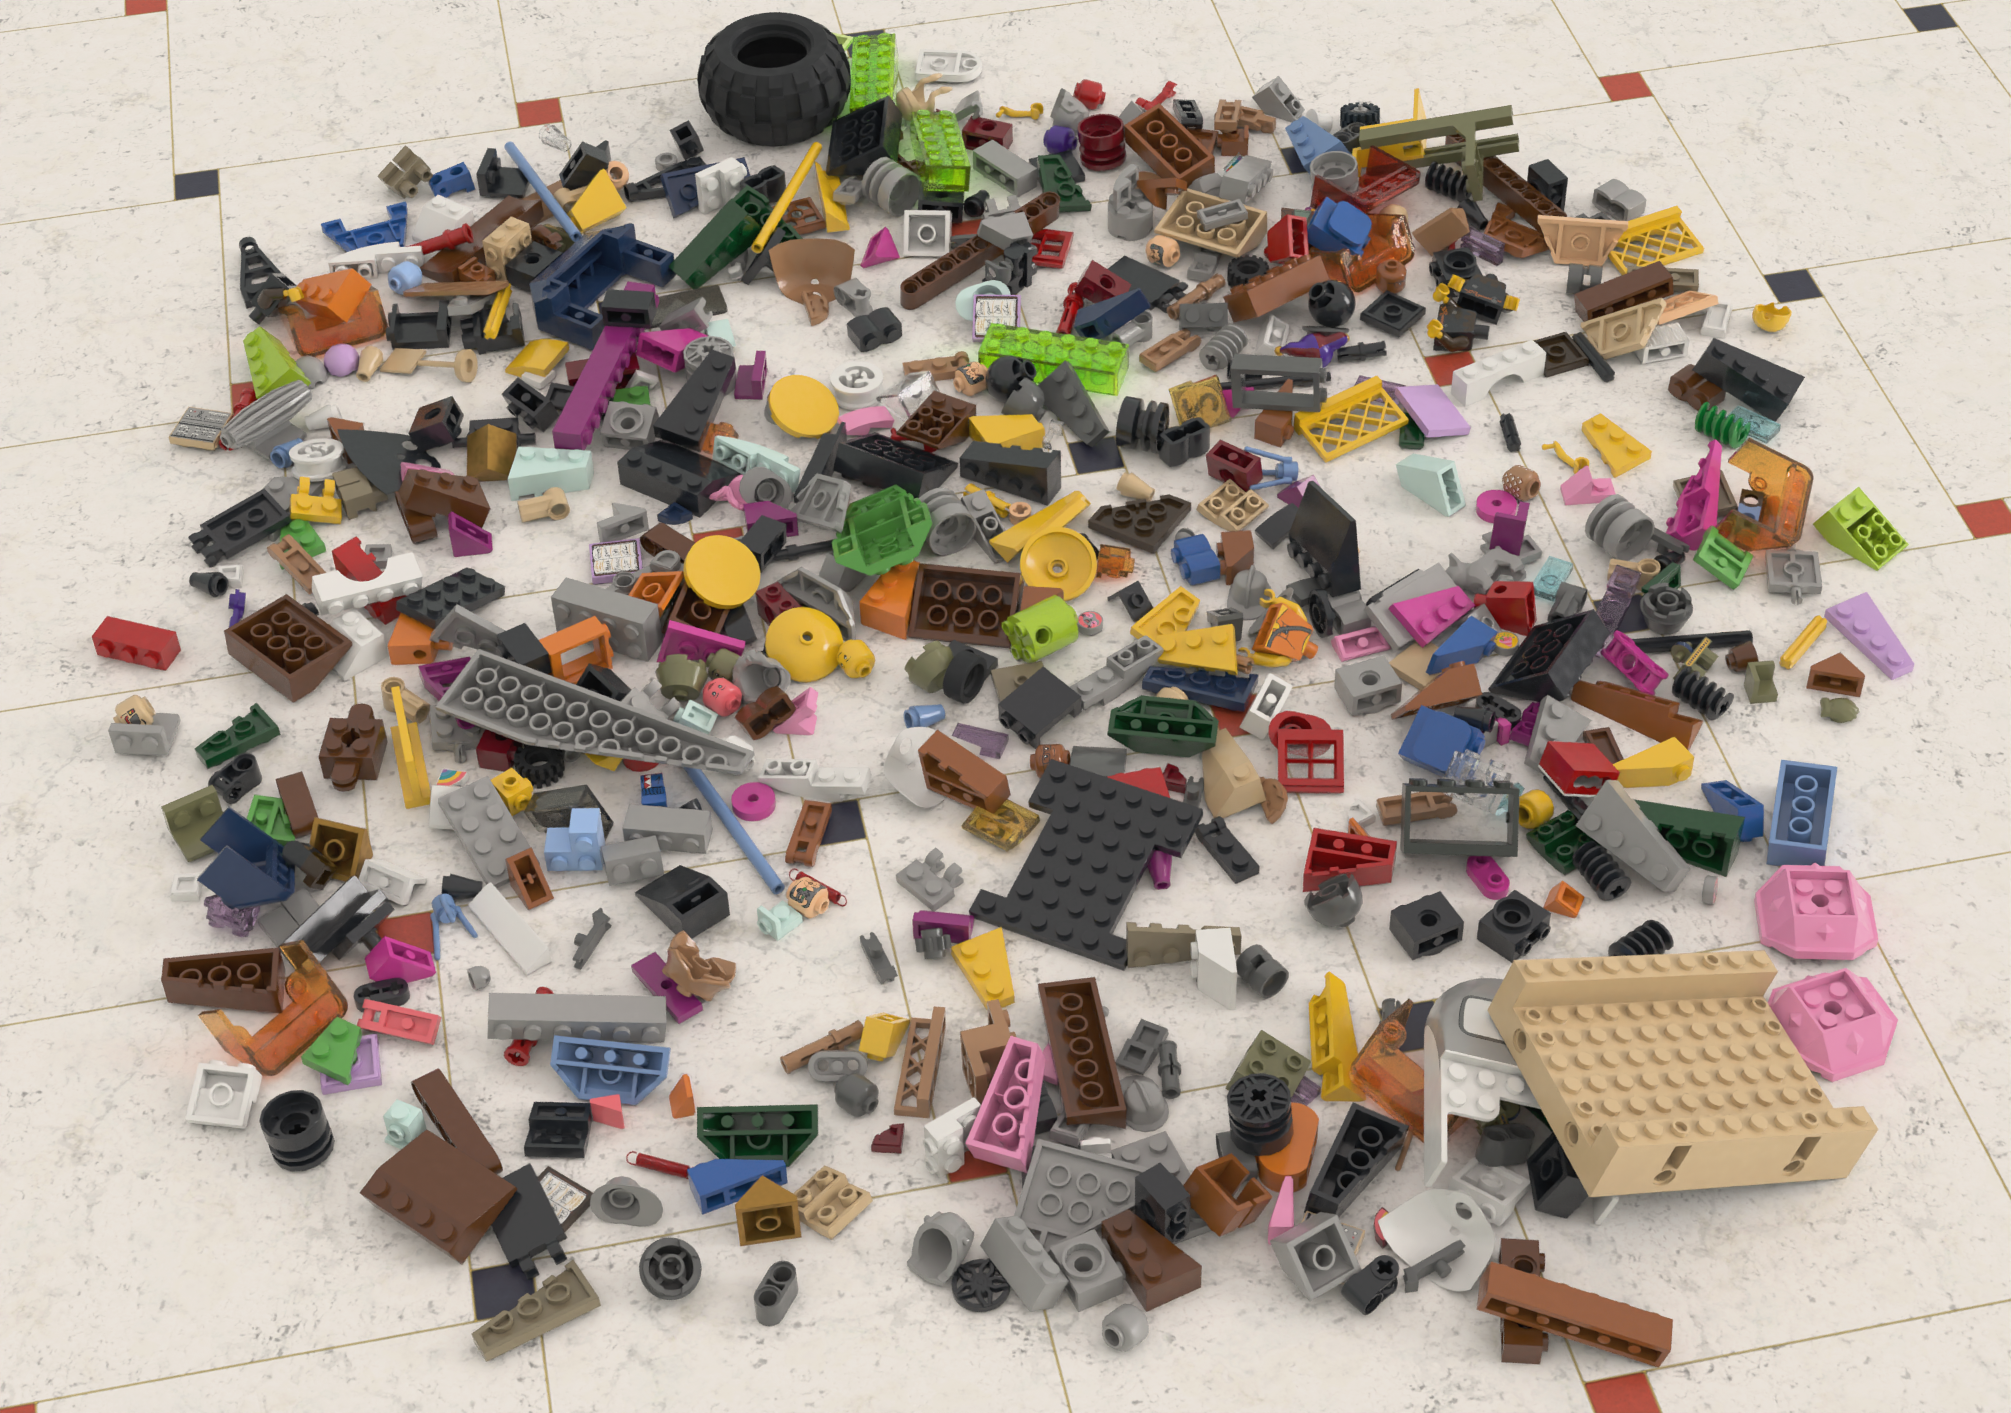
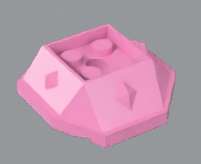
M1817 863L1812 865H1782L1755 894L1754 904L1760 944L1769 948L1774 947L1781 953L1794 959L1854 960L1868 949L1871 950L1877 946L1878 934L1871 896L1858 884L1850 870H1843L1840 866H1819Z
M1847 968L1832 973H1821L1815 976L1808 975L1803 980L1772 990L1767 1003L1809 1070L1821 1073V1077L1834 1082L1884 1065L1898 1019L1867 977H1858Z

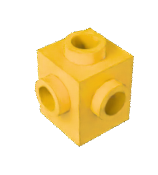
M513 768L491 779L492 784L512 816L534 804L532 797L534 789L531 782L526 777L522 778Z

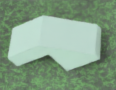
M728 319L708 323L709 327L704 329V333L707 332V336L721 337L729 341L733 347L736 346Z

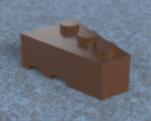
M1128 1209L1101 1221L1102 1239L1104 1238L1108 1242L1113 1260L1121 1263L1125 1271L1126 1282L1146 1312L1201 1288L1202 1265Z

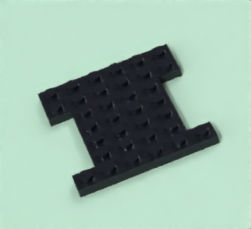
M1051 759L1028 801L1029 808L1050 814L1049 819L1007 897L980 889L969 910V915H973L974 919L1002 927L1011 932L1125 971L1127 967L1126 939L1113 935V932L1155 850L1182 858L1203 817V809Z

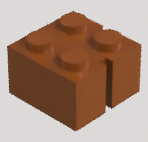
M1232 1153L1196 1167L1183 1185L1190 1194L1191 1208L1198 1213L1207 1223V1226L1219 1237L1235 1231L1237 1227L1242 1228L1255 1222L1272 1199V1195L1255 1177L1249 1180L1237 1199L1233 1197L1250 1172Z

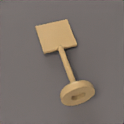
M395 348L380 368V372L411 374L417 365L454 368L455 375L460 381L471 382L476 376L478 361L476 354L471 349L460 350L454 362L421 360L426 354V350Z

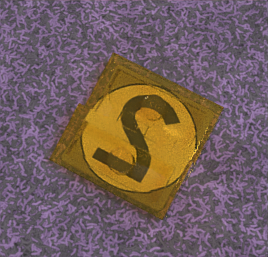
M1217 375L1194 383L1190 380L1169 388L1179 426L1183 422L1196 417H1201L1210 428L1232 421Z
M1007 799L994 814L977 806L961 826L962 829L1007 852L1030 834L1040 822L1038 814Z

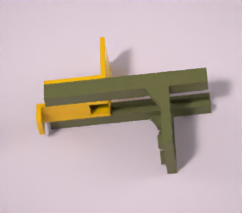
M1416 88L1414 89L1413 118L1360 127V147L1353 148L1352 156L1356 158L1358 163V177H1361V169L1364 167L1367 169L1368 176L1427 167L1434 161L1438 162V165L1462 161L1463 175L1468 177L1466 179L1467 192L1472 193L1474 202L1483 200L1484 157L1519 152L1520 140L1518 133L1476 140V131L1514 125L1512 105L1426 119L1420 90ZM1460 134L1466 140V142L1426 148L1427 139Z

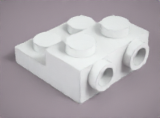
M731 157L695 174L699 211L705 215L722 206L724 207L730 199H733L740 192V182L747 176L746 167L742 163Z
M210 1060L209 1063L199 1062L185 1120L188 1123L246 1129L251 1104H256L262 1075L251 1064L239 1063L238 1067L227 1066V1063L219 1060Z
M974 1097L924 1125L925 1139L923 1140V1145L926 1153L924 1163L931 1174H936L939 1178L948 1173L956 1172L965 1164L964 1152L970 1151L965 1143L981 1107V1104Z
M1473 1157L1451 1178L1448 1189L1460 1191L1471 1196L1480 1207L1488 1222L1500 1226L1513 1213L1515 1204L1529 1191L1531 1184L1530 1180L1503 1166L1489 1167L1481 1164L1476 1157ZM1458 1202L1455 1206L1459 1209L1471 1211L1469 1206L1463 1202Z

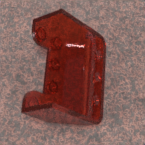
M1372 145L1369 150L1366 173L1360 176L1358 180L1359 186L1362 189L1352 194L1317 174L1314 179L1310 207L1316 210L1323 200L1328 197L1337 204L1341 201H1346L1363 213L1368 214L1417 186L1421 173L1416 168Z

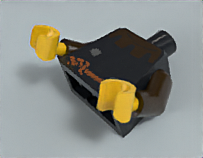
M283 273L271 274L252 298L251 303L255 308L249 317L259 325L266 316L276 317L290 300L292 303L304 298L301 288L296 287L297 285Z
M1477 273L1471 279L1466 280L1453 274L1447 285L1451 287L1456 296H1459L1457 304L1460 307L1475 311L1477 318L1495 325L1498 323L1501 312L1510 313L1513 310L1517 311L1520 298L1506 293V284L1498 281L1497 276L1491 273L1486 276Z
M1440 283L1435 288L1433 299L1436 302L1442 301L1443 304H1440L1437 320L1432 319L1427 325L1428 336L1434 338L1433 350L1450 352L1470 351L1473 347L1474 338L1488 340L1490 326L1476 324L1477 313L1460 307L1451 297L1448 298L1447 295L1450 292L1448 286Z

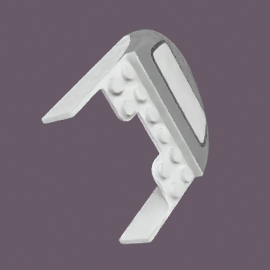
M1478 978L1461 982L1445 991L1437 999L1428 1014L1424 1031V1186L1431 1187L1447 1164L1448 1114L1490 1122L1499 1114L1500 1100L1541 1109L1487 1011L1503 979ZM1619 1195L1593 1197L1594 1224H1602L1618 1203Z

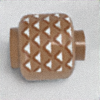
M1515 465L1507 470L1502 478L1504 491L1521 501H1528L1534 498L1541 487L1538 474L1521 465Z

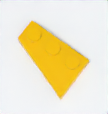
M1601 413L1582 423V432L1593 448L1598 449L1601 453L1602 461L1604 464L1609 465L1614 478L1651 459L1652 451Z
M1180 586L1131 626L1130 634L1137 639L1146 635L1156 642L1157 635L1186 631L1199 608L1200 599Z
M1233 624L1156 636V643L1164 648L1162 655L1157 660L1159 664L1185 668L1192 666L1205 668L1206 671L1215 672L1218 670L1238 676L1235 628Z
M1002 927L952 946L951 955L986 1010L987 1001L999 999L1001 1008L1015 1003Z

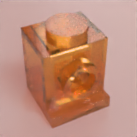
M1100 544L1096 578H1101L1102 574H1106L1111 578L1127 577L1128 573L1132 574L1135 558H1131V549Z

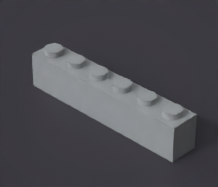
M489 993L487 1039L554 1040V1035L617 1042L635 1041L652 1043L665 1041L667 1024L666 996Z

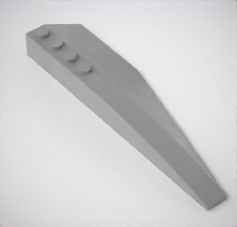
M481 649L476 651L435 706L437 711L532 746L737 775L743 773L755 755L754 751Z

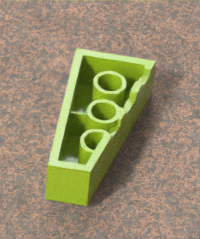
M260 326L247 334L243 343L257 399L276 388L296 380L303 381L307 386L311 384L310 380L304 376V372L296 365V361L290 357V353L279 339Z

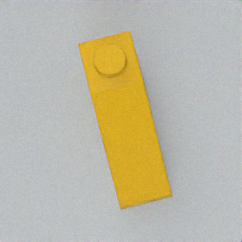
M1672 737L1613 765L1620 772L1617 780L1624 788L1670 786L1679 781H1684L1691 776L1695 757L1675 737Z

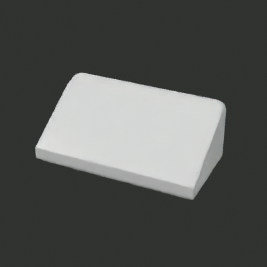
M1270 314L1261 325L1254 353L1277 356L1274 352L1275 347L1286 345L1290 325Z

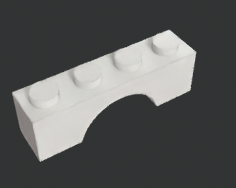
M1529 340L1453 371L1451 394L1466 407L1485 399L1491 387L1507 375L1515 374L1524 383L1544 375L1546 352L1533 340Z
M413 552L388 558L384 572L379 577L370 581L359 582L350 580L338 570L312 576V592L321 616L337 614L342 610L354 607L361 608L378 601L386 602L402 595L408 596L422 589L423 577Z

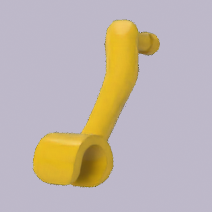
M1033 103L1030 106V111H1017L1001 106L999 112L996 113V117L1000 118L1002 114L1010 117H1031L1036 120L1039 118V114H1043V105L1041 103Z
M1553 441V444L1542 445V450L1554 448L1559 459L1574 468V474L1579 469L1589 466L1587 458L1578 457L1573 460L1569 457L1557 441Z

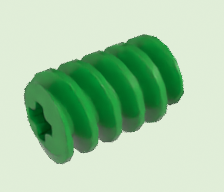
M1703 403L1695 418V430L1699 433L1704 432V435L1708 437L1712 436L1714 440H1721V443L1729 444L1731 448L1736 449L1740 447L1749 434L1751 423L1748 422L1743 426L1744 419L1741 417L1734 422L1735 415L1732 413L1726 419V410L1723 409L1717 414V406L1714 405L1709 411L1710 403Z

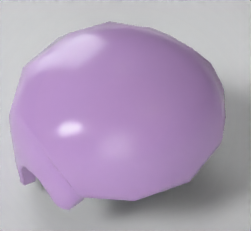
M337 344L325 353L324 366L331 375L342 377L358 370L360 356L351 345Z

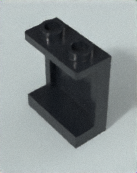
M441 300L439 302L438 312L402 314L399 312L398 304H393L392 312L388 313L389 327H386V339L391 341L392 350L395 348H449L452 316H448L447 308L449 300Z
M1044 666L998 704V719L1006 729L1013 730L1023 743L1030 744L1035 749L1040 745V738L1067 714L1075 718L1082 712L1081 696Z

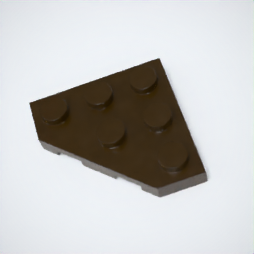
M1168 494L1160 496V500L1146 502V499L1127 501L1125 506L1112 508L1111 504L1104 505L1088 520V528L1154 554L1191 511V502Z

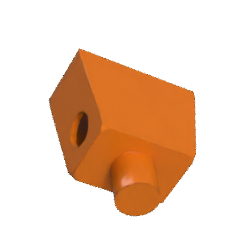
M400 613L387 647L391 665L431 664L435 661L439 650L452 651L453 643L439 639L438 643L430 641L433 628Z

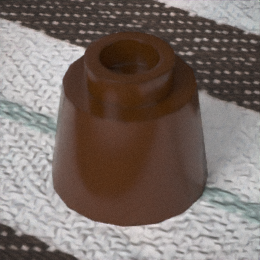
M1751 641L1730 649L1729 654L1725 655L1727 667L1735 672L1746 671L1748 662H1759L1756 649Z

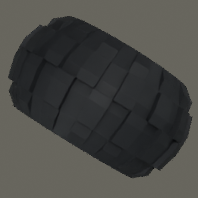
M784 12L754 14L726 26L706 45L704 55H701L697 74L699 97L712 122L726 134L734 136L740 141L759 146L776 147L797 144L824 132V129L831 126L833 121L842 113L851 90L850 64L842 44L838 43L836 36L825 26L814 22L812 19Z

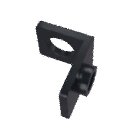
M1139 581L1107 597L1108 601L1119 596L1133 622L1140 620L1153 609Z

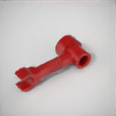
M1168 81L1162 92L1152 101L1139 97L1135 103L1149 110L1158 103L1162 104L1167 98L1173 97L1176 94L1173 89L1177 84Z

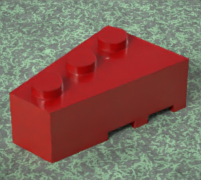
M357 536L332 550L335 569L350 580L359 582L370 581L379 577L384 572L374 563L376 557L372 553L367 555L361 549V540ZM406 595L394 597L386 602L370 603L364 606V608L368 610L374 619L377 618L387 625L400 616L401 612L396 610L397 600L406 597Z
M1313 828L1303 874V892L1320 890L1319 884L1340 874H1346L1348 878H1350L1351 874L1354 875L1359 886L1391 883L1396 861L1397 841Z

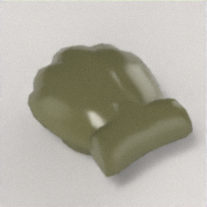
M1824 697L1820 700V716L1829 717L1834 722L1845 723L1852 721L1859 714V708L1853 701L1847 698L1829 700V698Z

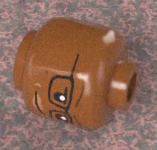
M1394 259L1380 263L1376 270L1375 284L1377 289L1382 293L1386 290L1395 294L1401 292L1406 284L1407 270L1405 266Z
M1062 744L1038 745L1035 754L1030 755L1031 770H1036L1037 776L1041 779L1051 759L1070 765V752L1065 750Z

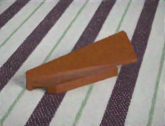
M1579 680L1572 689L1571 700L1660 743L1675 737L1688 751L1702 726L1703 720L1677 714L1679 702L1610 682L1597 681L1596 684Z

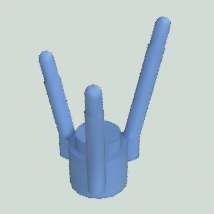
M1244 447V450L1247 452L1281 461L1280 464H1276L1275 470H1262L1263 475H1275L1276 478L1280 479L1251 485L1250 489L1255 490L1281 484H1292V481H1297L1298 463L1297 461H1292V457H1283L1256 448Z
M440 894L431 903L434 911L430 915L433 925L434 957L437 961L440 960V921L442 923H454L455 918L458 917L472 937H478V934L462 913L460 906H456L453 897L449 894Z

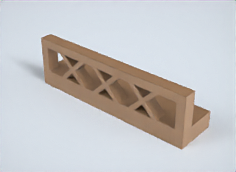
M934 1006L931 1019L911 1017L894 1106V1115L930 1118L946 1031L945 1007ZM916 1029H929V1034L924 1039H921L916 1034ZM923 1049L925 1051L924 1059L917 1062L912 1057V1054ZM918 1072L921 1075L920 1082L913 1086L907 1078ZM914 1095L917 1098V1107L902 1106L903 1101Z

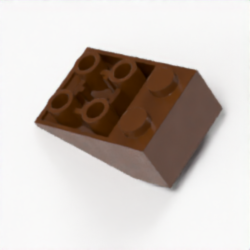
M934 390L900 427L897 435L938 450L964 442L969 437V417L976 416V405Z

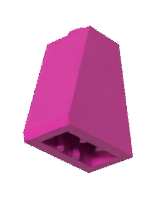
M692 328L642 332L639 335L636 355L676 373L685 368L683 351L686 345L700 337H707V335Z

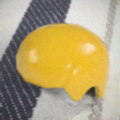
M1774 302L1767 305L1756 304L1752 312V319L1761 329L1768 332H1776L1786 326L1792 311L1788 306L1777 309L1774 306Z

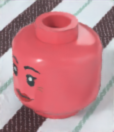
M725 678L711 680L703 689L704 705L722 717L733 714L741 705L742 692L740 688Z

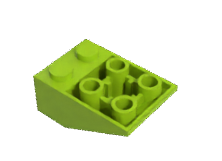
M1857 487L1813 523L1814 527L1829 544L1876 571L1909 545L1860 487Z

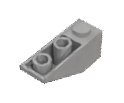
M982 489L962 497V504L976 521L977 530L973 537L994 564L1003 561L1004 559L990 545L989 540L1006 530L985 490Z

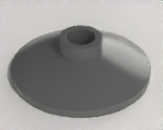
M1302 326V330L1309 334L1318 333L1323 336L1336 332L1348 333L1350 330L1339 327Z

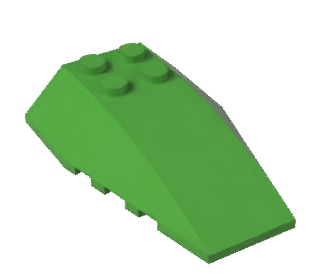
M897 485L850 503L846 511L843 530L841 533L837 532V538L832 541L834 559L837 564L869 576L874 574L882 575L890 571L891 567L895 565L911 563L915 557L919 556L932 526L927 504L925 502L921 503L918 498L914 499L912 494H907L904 489Z

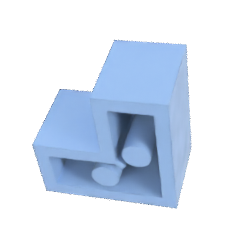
M572 808L569 827L547 828L544 849L547 871L603 870L604 861L601 846L606 844L600 808Z

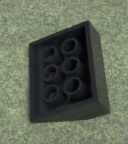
M889 95L833 121L826 174L828 176L864 175L874 161L883 157H888L897 163L902 113Z
M874 432L839 442L833 471L841 473V476L845 479L860 480L864 486L886 489L897 485L904 489L907 494H912L914 499H919L926 492L939 488L958 468V462Z
M665 440L631 448L617 462L620 485L668 505L676 502L691 511L692 515L699 518L717 502L709 499L712 493L719 491L724 486H728L735 477L743 475L718 461Z
M1309 481L1289 532L1288 554L1332 597L1361 590L1356 520L1314 481Z
M1594 609L1535 625L1488 690L1494 694L1540 703L1547 695L1559 702L1563 701L1570 695V690L1574 684L1582 678L1581 675L1584 670L1592 664L1596 653L1604 647V642L1610 633Z

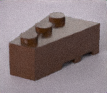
M408 469L398 492L404 507L432 517H435L436 514L448 517V514L452 511L481 528L491 509L478 478L472 476L451 475L446 472H429L424 469Z

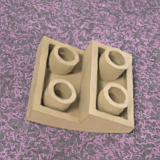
M1229 479L1200 502L1196 510L1225 530L1241 531L1269 507V504L1252 489L1246 493Z
M825 1165L794 1192L797 1196L800 1221L831 1240L873 1201L870 1192L850 1184L844 1173Z

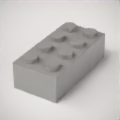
M567 577L551 596L557 632L596 616L601 624L605 623L610 631L611 638L608 640L613 652L647 662L663 642L658 604ZM593 640L587 642L586 644L593 645Z

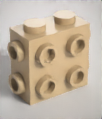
M510 217L482 240L486 265L495 271L496 281H508L505 265L532 243L529 223Z

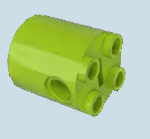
M1053 595L1009 616L1006 621L1002 622V629L1012 644L1010 651L1016 660L1022 659L1027 663H1034L1077 641L1078 617L1072 606L1067 605L1061 597Z

